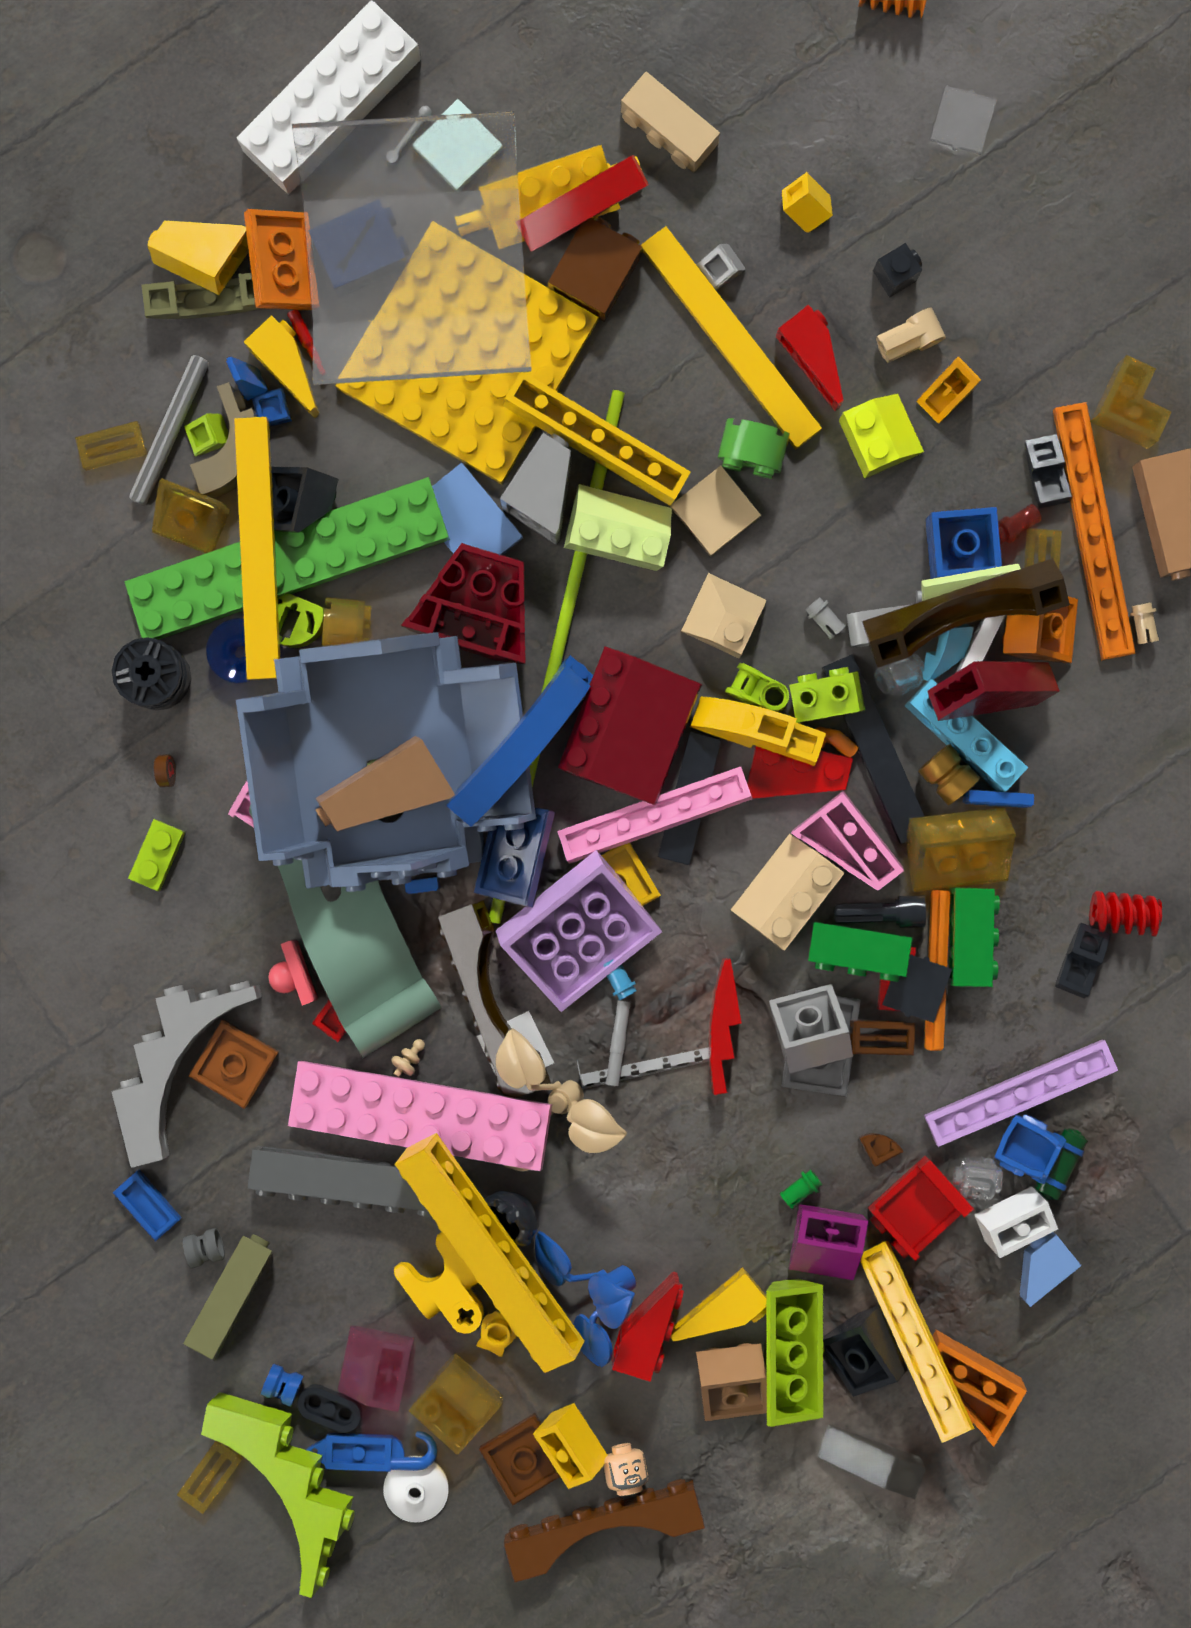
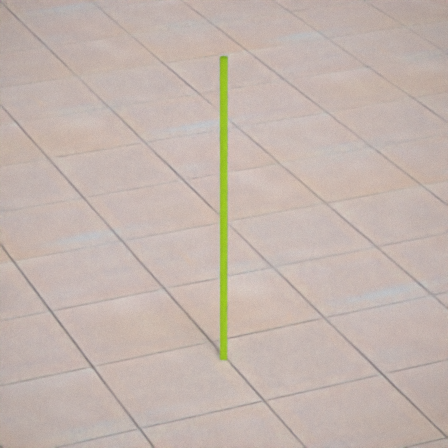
M612 390L605 420L615 427L618 425L625 395L624 392ZM595 462L590 487L602 490L607 468ZM574 552L542 692L562 663L587 553ZM540 754L529 765L532 787ZM493 898L489 913L492 923H501L506 901Z

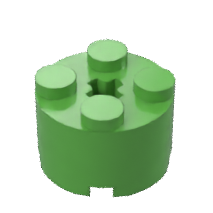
M728 418L718 453V459L723 461L722 467L733 471H741L742 466L754 469L753 475L772 479L774 473H781L790 433L784 431L783 435L779 436L776 435L778 429L776 427L742 419L739 426L732 425L734 419Z

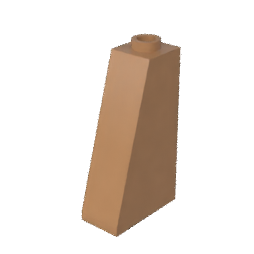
M1191 448L1140 460L1132 467L1160 578L1171 576L1172 581L1191 576Z
M414 736L315 798L320 806L315 811L325 827L331 824L336 831L447 800L455 796L423 740Z

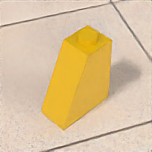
M164 221L159 229L150 235L147 245L154 264L217 295H220L249 252L246 227L242 225Z

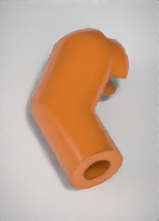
M825 727L815 728L826 733L821 749L828 743L833 745L845 757L849 758L857 752L858 746L841 731Z

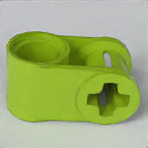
M739 663L737 666L739 671L731 687H727L725 693L746 704L776 712L783 711L789 700V691L786 686L749 665ZM746 678H749L744 689L742 690L741 688ZM778 690L783 696V702L778 706L768 704L765 700V694L768 691Z

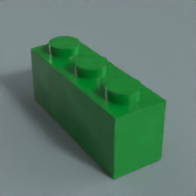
M950 888L948 968H951L952 971L948 980L949 985L993 987V980L998 978V962L993 960V948L998 947L999 930L994 928V915L999 914L1000 899L998 895H995V889Z
M814 922L808 961L816 962L815 969L834 971L836 965L848 967L847 974L867 977V971L879 972L880 979L899 982L900 976L907 977L913 938Z

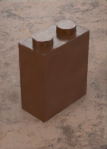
M599 217L591 218L582 223L552 274L548 287L605 322L642 256V246L639 245V240L631 234L623 232L621 235L612 230L611 225L607 221Z

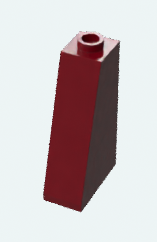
M974 661L927 692L938 721L1036 706L1060 692L1049 662Z

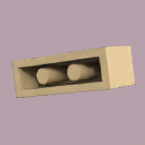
M647 71L621 100V113L624 121L633 128L639 127L647 134V139L655 147L666 149L672 154V160L682 169L687 167L694 173L719 143L720 132Z

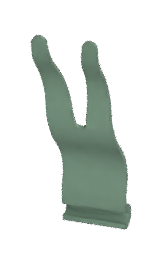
M250 805V807H249V813H250V815H251V817H252V810H251V805ZM293 857L294 863L281 865L278 868L301 938L341 1025L355 1044L362 1058H365L442 1007L429 985L422 978L386 903L378 880L365 884L366 889L361 891L346 892V887H340L341 894L339 898L330 902L325 899L320 887L306 888L302 860H294Z

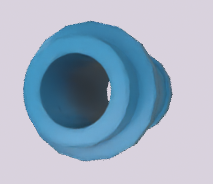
M611 960V961L605 963V964H604V967H606V966H608L610 963H612L613 960ZM622 964L607 975L615 991L612 994L613 996L617 995L619 1000L636 992L634 987L636 983L635 981L631 982Z

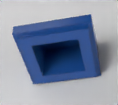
M234 357L227 358V365L244 399L248 401L267 391V386L257 367Z

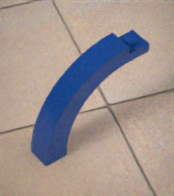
M571 655L563 661L551 681L527 713L491 755L459 786L454 793L455 796L450 799L446 806L472 827L513 785L559 731L591 687L589 684L593 674Z

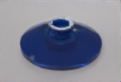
M230 619L218 625L209 636L206 646V656L211 669L220 678L232 683L252 681L247 680L246 655L242 658H237L235 654L238 647H245L244 619Z

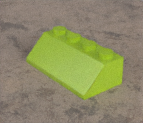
M802 1279L772 1282L766 1290L767 1426L773 1427L823 1418V1285Z

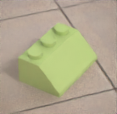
M579 484L564 548L657 571L664 567L671 536L672 508Z

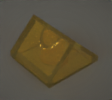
M161 478L158 485L152 533L203 553H209L215 550L230 509L221 501Z

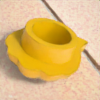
M494 1311L484 1317L481 1324V1338L476 1344L477 1347L489 1350L499 1357H502L504 1349L516 1338L511 1326L501 1312Z

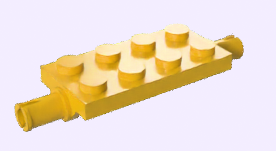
M597 145L478 185L484 205H481V209L454 217L457 226L470 223L458 228L460 237L488 228L489 231L492 230L499 250L524 242L525 240L516 224L517 221L616 164L610 165L607 163L602 145ZM635 156V158H636L638 164L640 165V162H639V160H638V157ZM619 203L595 217L621 209Z

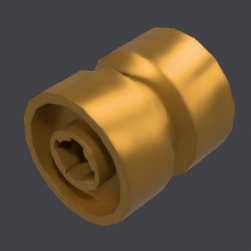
M951 744L945 746L918 770L927 782L938 784L936 793L947 805L959 799L980 779L969 764H959L961 760L960 754Z

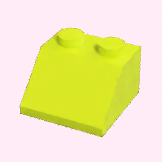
M898 394L869 400L844 411L839 419V423L864 478H868L924 453Z

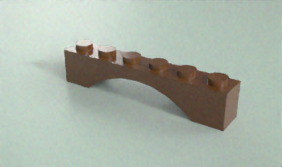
M685 1479L674 1480L667 1484V1488L656 1491L653 1488L643 1489L632 1498L623 1500L622 1497H615L605 1501L604 1506L593 1509L590 1506H584L575 1509L572 1515L560 1518L559 1515H552L542 1519L541 1524L528 1527V1524H520L512 1527L509 1533L505 1534L504 1547L514 1583L546 1574L555 1560L571 1545L585 1536L604 1529L620 1526L644 1527L660 1531L672 1537L704 1529V1518L693 1480L688 1482Z

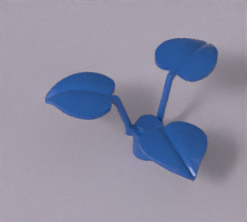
M538 1231L535 1237L536 1261L541 1273L551 1284L559 1287L564 1285L565 1280L568 1282L589 1280L588 1291L593 1300V1305L596 1306V1310L589 1319L585 1315L579 1314L576 1316L573 1325L585 1340L580 1350L591 1362L602 1368L611 1361L613 1350L607 1332L596 1323L597 1318L599 1317L603 1324L611 1329H616L624 1323L630 1312L635 1295L631 1291L636 1287L635 1277L632 1271L624 1265L609 1273H606L603 1269L596 1273L572 1275L570 1274L571 1262L564 1250L545 1233Z

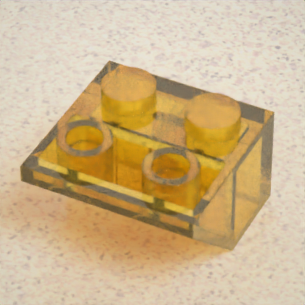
M454 1353L431 1379L410 1407L409 1412L458 1455L502 1406L503 1395L457 1353Z

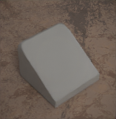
M719 244L696 264L715 290L745 271L744 265L729 244Z

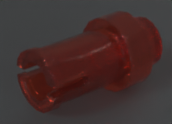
M1029 504L1013 516H1005L998 521L1000 544L1005 541L1007 543L1015 541L1019 538L1021 532L1042 521L1041 514L1035 505Z

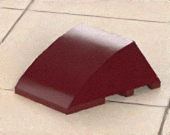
M461 543L440 571L432 586L421 597L418 605L401 624V627L417 634L438 632L439 638L457 636L460 650L496 661L526 665L524 562Z

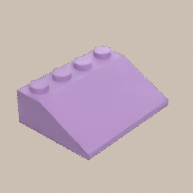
M597 850L534 899L533 907H524L496 930L500 946L561 1012L662 932L622 879ZM613 960L612 963H610L608 966L604 967V964H605V963H607V962Z

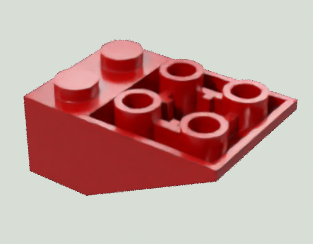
M672 1272L620 1326L612 1352V1370L651 1382L653 1372L659 1374L664 1359L662 1343L663 1340L669 1342L674 1326L671 1313L673 1308L679 1309L684 1290H682L683 1284L679 1282L677 1272Z

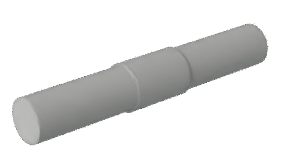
M619 1000L617 1002L606 1078L607 1085L619 1086L630 1002Z

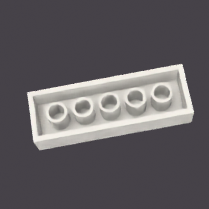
M371 0L237 137L242 151L289 195L421 60L418 43Z

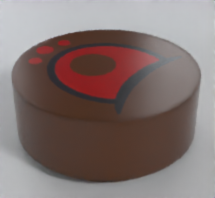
M170 754L158 755L155 758L154 776L159 787H173L175 784L176 768L174 759Z

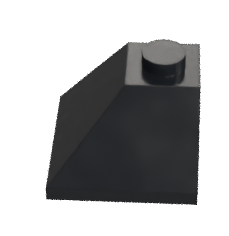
M271 467L274 531L299 533L332 510L337 494L338 478L308 467Z

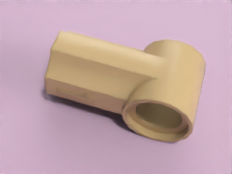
M927 308L908 318L906 323L878 335L876 341L882 357L889 363L917 349L920 351L928 349L944 340L946 336L933 309Z

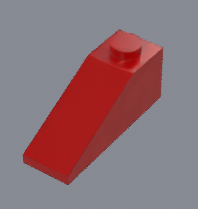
M807 305L778 328L776 338L832 409L836 411L840 408L844 399L830 333L826 327L828 322L819 310L814 311L810 305Z

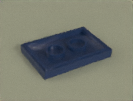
M535 807L536 819L524 822V828L505 830L504 825H496V830L488 831L474 893L533 907L555 812Z

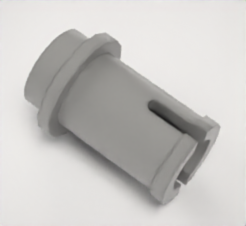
M819 597L805 609L809 614L807 618H813L828 638L832 639L846 625L827 606L829 602L827 600L823 601Z

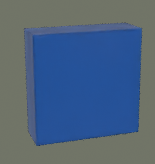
M283 388L271 390L252 398L256 416L268 417L269 427L292 421Z
M439 877L415 879L405 884V891L408 894L437 891L441 888Z

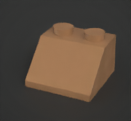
M744 1343L737 1347L709 1348L705 1351L696 1352L705 1421L767 1413V1374L761 1343Z

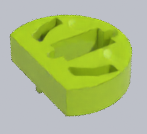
M292 594L278 597V603L282 602L278 604L279 633L289 609L294 611L297 607V611L300 613L290 638L285 637L281 642L283 637L279 635L280 645L288 648H300L314 642L325 627L326 609ZM310 614H313L315 621L313 634H311L312 624L311 618L309 616Z

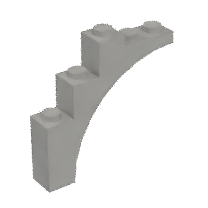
M249 981L230 985L231 992L219 995L217 989L198 994V1001L196 1000L194 989L184 991L183 985L164 989L165 996L155 998L165 1036L162 1037L161 1031L142 1035L143 1042L135 1044L134 1049L143 1082H140L139 1077L121 1081V1088L111 1091L131 1168L163 1160L169 1156L166 1136L167 1101L173 1078L184 1055L197 1037L216 1019L239 1005L261 998L262 994L259 985L250 987Z

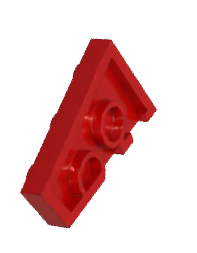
M755 746L747 785L752 799L846 790L853 758L820 751L817 762L813 766Z

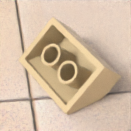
M789 834L737 900L731 911L781 950L785 951L844 875V872L820 853Z

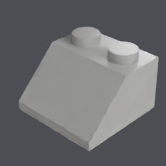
M832 984L769 1000L789 1073L853 1057L849 1030Z

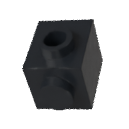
M904 243L879 258L873 272L890 298L918 280L922 272V261L918 253L914 249L910 250L907 244Z

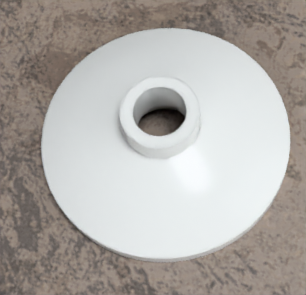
M435 1461L424 1470H391L385 1478L384 1498L389 1509L400 1519L415 1523L427 1521L435 1517L447 1501L449 1492L447 1476ZM411 1488H418L421 1491V1495L414 1498L409 1494V1490Z

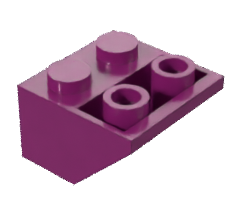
M799 1204L789 1270L854 1280L863 1255L868 1220L861 1214Z

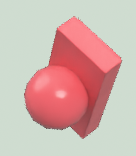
M295 939L282 943L281 947L286 961L278 962L270 969L268 975L269 984L275 991L283 994L290 993L296 989L302 1006L316 1001L318 997L298 940L296 941Z

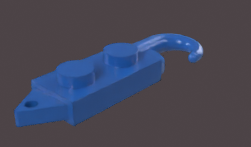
M417 1431L415 1436L427 1443L428 1451L423 1457H405L402 1442L393 1435L328 1433L326 1438L306 1449L313 1452L315 1448L318 1450L317 1454L323 1455L321 1463L325 1465V1469L391 1472V1470H424L433 1464L438 1451L433 1437L421 1431Z

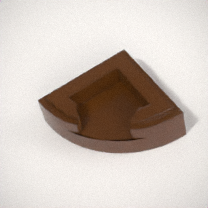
M878 1133L859 1136L874 1167L903 1153L902 1148L888 1136Z

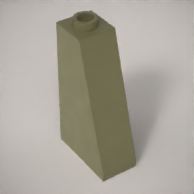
M252 1234L250 1239L245 1236L241 1238L183 1343L185 1346L216 1361L273 1254L272 1250L267 1248L270 1244L268 1241Z

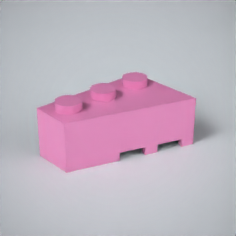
M844 791L791 832V834L803 840L877 891L904 871L901 863Z

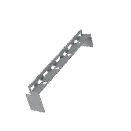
M709 1047L621 1066L620 1077L625 1076L626 1078L619 1079V1081L709 1062ZM699 1051L700 1054L696 1056L694 1052ZM702 1057L703 1060L695 1062L694 1058ZM668 1058V1062H663V1059ZM577 1061L583 1090L606 1084V1082L601 1083L600 1079L607 1077L608 1069L581 1074ZM689 1063L687 1065L678 1066L679 1064ZM671 1064L670 1068L663 1069V1065ZM636 1065L637 1068L632 1069L631 1066ZM656 1069H657V1071H655V1072L646 1073L647 1071H651V1070H656ZM639 1070V1075L633 1076L631 1072ZM600 1072H605V1075L600 1076Z

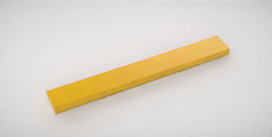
M667 226L641 244L643 253L781 432L784 433L786 431L790 433L788 441L796 450L820 432L822 427Z
M234 418L247 680L277 679L274 659H280L269 418Z

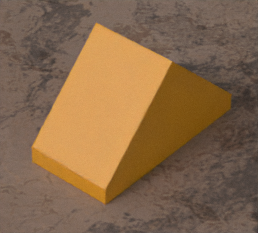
M957 357L916 402L939 424L976 388L981 379L960 357Z

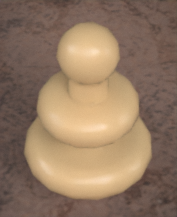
M415 1040L411 1049L404 1048L401 1051L403 1059L399 1056H394L391 1059L393 1065L397 1068L393 1073L396 1077H399L402 1072L409 1076L414 1075L415 1069L410 1064L419 1063L420 1059L417 1054L425 1047L423 1040Z

